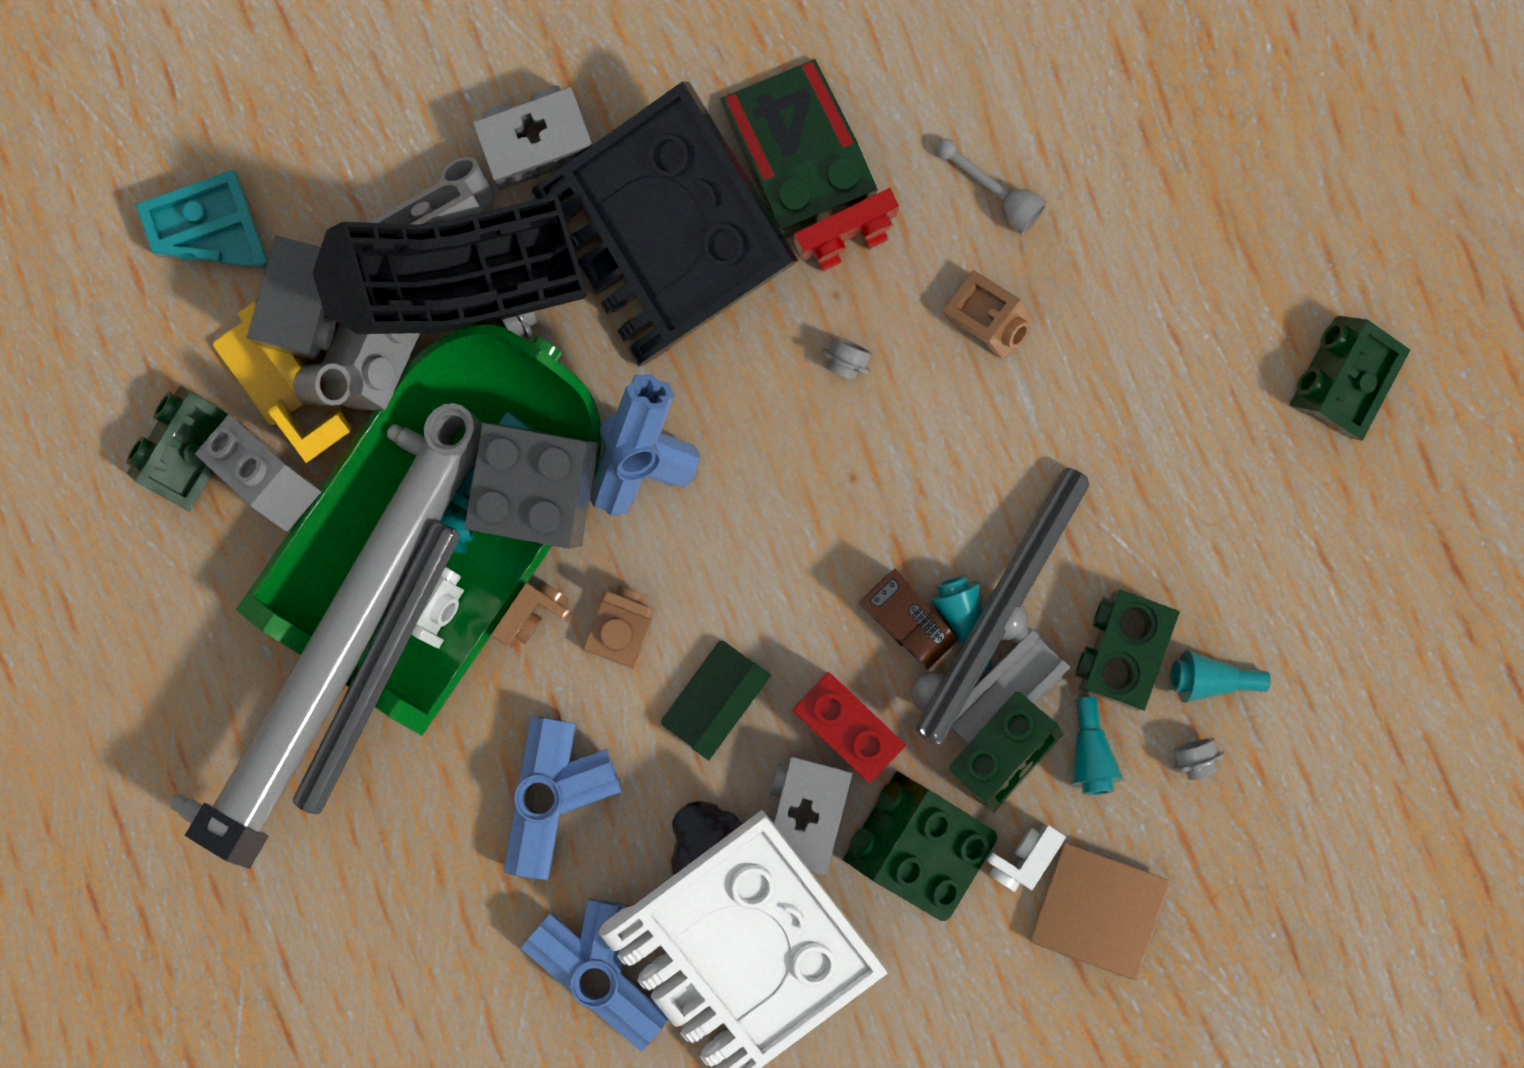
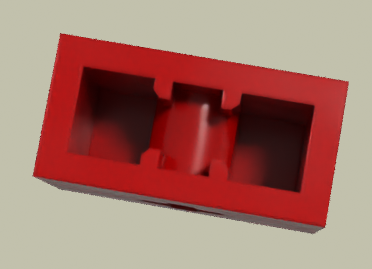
M827 672L792 709L801 720L869 784L906 746L897 735L830 672Z

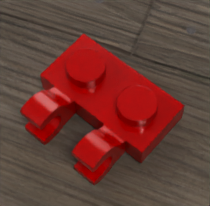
M888 188L795 233L794 244L802 261L815 256L820 270L824 272L841 263L839 253L846 249L843 242L862 233L868 250L888 241L885 231L893 226L890 219L897 216L899 205L891 188Z

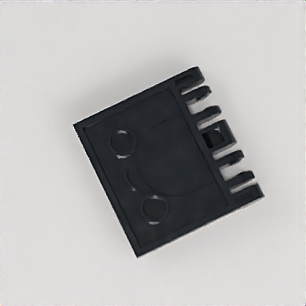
M682 81L538 183L531 190L536 199L558 194L559 201L574 193L573 196L561 203L566 223L582 210L585 211L591 221L585 227L570 235L575 252L601 237L603 242L577 261L581 274L594 295L605 291L623 278L627 280L628 283L601 302L607 314L617 312L636 297L643 306L644 312L626 321L618 329L622 340L626 341L642 333L652 325L655 326L656 329L633 343L627 349L638 367L656 359L668 351L674 344L799 261L690 82Z

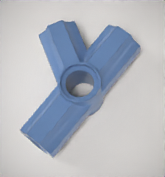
M652 374L634 375L631 384L625 388L617 413L606 419L599 430V435L605 447L593 478L590 501L594 507L605 510L609 515L627 514L630 504L635 502L641 483L646 477L669 486L677 485L683 488L696 477V467L700 456L695 446L661 433L674 399V394L667 382L656 379Z
M531 716L520 781L514 794L515 809L503 873L531 879L549 880L561 814L622 792L620 781L608 749L570 762L577 723ZM534 783H544L553 791L554 803L547 812L534 811L528 805L526 794Z
M587 899L581 937L554 914L550 913L520 949L570 990L579 1004L591 1008L642 1052L669 1019L650 996L621 973L623 963L617 957L620 950L612 951L599 935L601 926L621 909L631 906L606 900ZM598 968L605 971L611 982L610 990L599 996L588 993L582 984V975L586 970Z

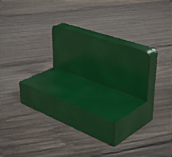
M719 641L662 718L661 724L709 761L771 677V674L725 641Z

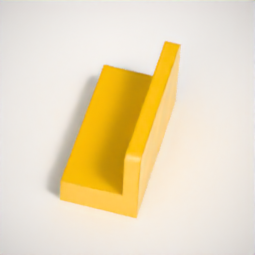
M253 302L237 313L242 322L214 341L213 347L266 422L271 426H277L267 411L275 402L282 399L293 414L305 406V404L297 399L293 386L296 373L304 365L296 355L261 347L247 339L256 302Z
M282 399L275 402L267 410L305 463L348 434L352 427V423L341 408L307 432Z

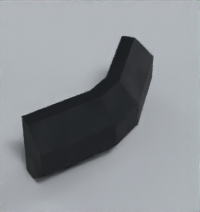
M558 194L458 219L426 224L341 222L326 230L312 272L324 314L356 334L438 333L463 329L585 299L587 295Z

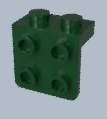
M896 771L889 784L880 792L878 801L866 822L853 836L850 848L842 860L902 899L938 920L946 921L952 916L983 865L987 853L994 847L997 841V833L929 789Z

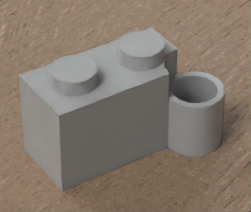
M461 157L449 163L442 170L438 183L368 223L418 225L458 219L482 213L493 202L495 192L478 161L474 157Z
M340 324L322 364L305 365L296 373L293 386L297 399L308 406H334L342 404L350 410H386L420 333L356 334ZM321 376H323L325 380V390L323 394L320 389Z

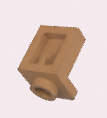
M975 270L970 273L942 310L949 320L985 342L993 353L1002 359L1006 358L1012 349L1019 347L1025 341L1030 325L1033 322L1032 315L1021 299Z
M544 581L541 582L537 589L526 583L491 636L511 648L517 640L526 644L542 621V618L535 614L540 605L562 620L568 621L572 612L563 607L568 597Z
M621 585L618 586L616 594L604 590L601 597V605L583 650L633 669L655 613L653 608L645 606L648 596Z

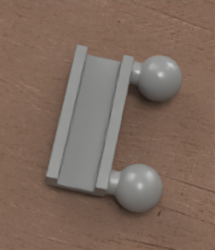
M1022 605L1020 608L1016 607L1004 627L1006 633L1002 638L1004 641L1013 640L1017 646L972 690L951 727L967 744L975 738L1015 692H1021L1036 705L1071 668L1027 625L1028 616ZM935 672L926 673L914 682L911 693L912 700L915 706L922 712L925 711L944 678L942 674Z

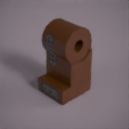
M896 569L888 573L859 602L872 618L927 670L958 641L951 630L916 594Z

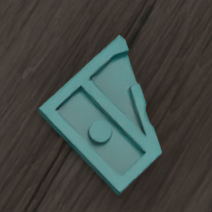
M234 169L135 204L152 253L158 257L254 268L267 267V254L240 178Z

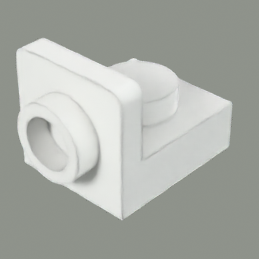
M1044 823L1038 831L1031 827L1023 836L1014 852L1015 855L1020 857L1015 867L989 850L984 860L992 864L993 868L988 875L1014 892L1020 884L1033 890L1066 836Z

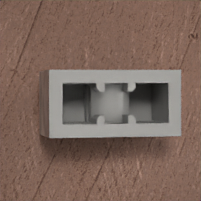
M557 85L543 88L530 96L532 100L530 102L513 108L510 103L493 106L482 113L483 119L473 122L494 182L499 191L558 170L592 146L571 87L563 90ZM530 125H535L539 131L541 141L531 144L530 140L526 137V128Z
M230 414L227 415L195 453L198 458L252 508L286 532L289 531L321 493L316 486L266 441Z
M790 756L788 766L777 765L770 795L778 796L780 799L775 818L768 817L812 873L827 876L853 772ZM802 798L811 800V810L818 813L816 822L807 821L804 829L796 828L795 817L788 815L790 806L799 807Z

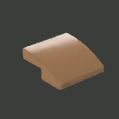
M1064 843L1030 942L1137 981L1172 881Z

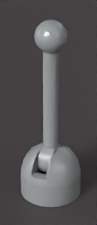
M943 139L938 142L936 153L941 159H951L1004 201L1003 216L1013 229L1023 235L1032 227L1048 204L1046 200L1029 189L1007 191L957 152L956 145L952 140Z

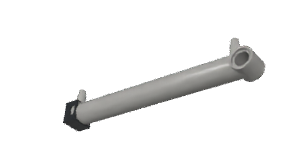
M450 403L443 404L434 409L426 420L424 436L397 424L391 425L388 428V439L416 457L214 805L205 802L202 805L196 800L188 799L181 794L176 795L172 799L171 808L179 813L180 817L191 823L184 836L226 862L251 868L269 835L261 830L382 623L430 525L433 522L441 521L471 468L475 467L482 422L462 405ZM462 428H466L464 437L460 442L451 445L455 433Z

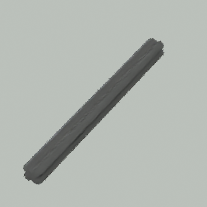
M1066 468L1062 471L918 721L916 731L922 738L935 744H941L946 738L1006 633L1004 627L1016 607L1020 608L1089 488L1088 477L1072 468Z
M433 522L430 525L293 797L294 805L301 810L317 815L322 812L460 539V533L452 527L441 522Z

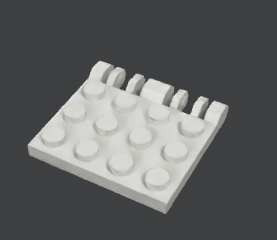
M763 810L635 905L621 909L609 918L599 930V935L612 951L620 950L617 957L624 965H634L659 946H662L667 954L660 955L651 964L643 968L642 972L639 973L637 981L643 989L646 988L649 991L654 989L651 999L674 1026L682 1025L680 1034L687 1042H697L722 1023L726 1025L729 1030L719 1033L701 1049L699 1057L706 1065L712 1068H762L888 974L879 958Z

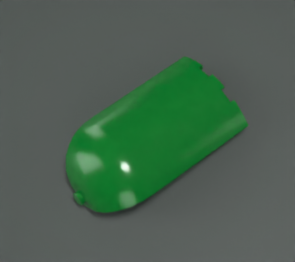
M474 325L456 330L436 340L421 351L404 368L386 410H374L320 487L321 493L297 520L238 605L236 611L262 632L301 655L416 457L388 439L387 430L391 425L397 424L424 436V426L428 416L434 409L443 404L450 403L462 405L482 423H499L506 412L511 411L538 431L600 442L595 466L596 472L601 450V437L599 435L601 422L595 400L590 391L575 374L558 362L563 353L538 335L530 343L503 327ZM462 428L455 433L451 445L460 442L464 437L466 428ZM453 501L451 502V503H454V504H455V506H456L457 509H458V512L464 510V509H462L459 505H457L455 502H453ZM474 531V540L467 542V553H452L446 565L447 568L461 576L456 585L463 589L464 592L458 600L459 606L456 614L437 633V636L444 639L443 643L438 649L411 634L375 707L389 718L422 736L486 644L524 585L545 558L552 545ZM371 642L346 683L347 687L350 686Z

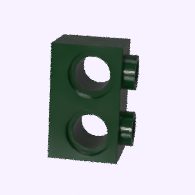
M1121 589L1113 591L1111 599L1102 597L1092 624L1093 627L1100 629L1094 647H1084L1075 671V676L1082 678L1079 690L1137 711H1145L1180 611ZM1128 609L1138 611L1145 620L1144 632L1137 639L1128 638L1120 628V618ZM1112 658L1122 661L1128 671L1126 682L1117 689L1109 687L1102 677L1103 666Z

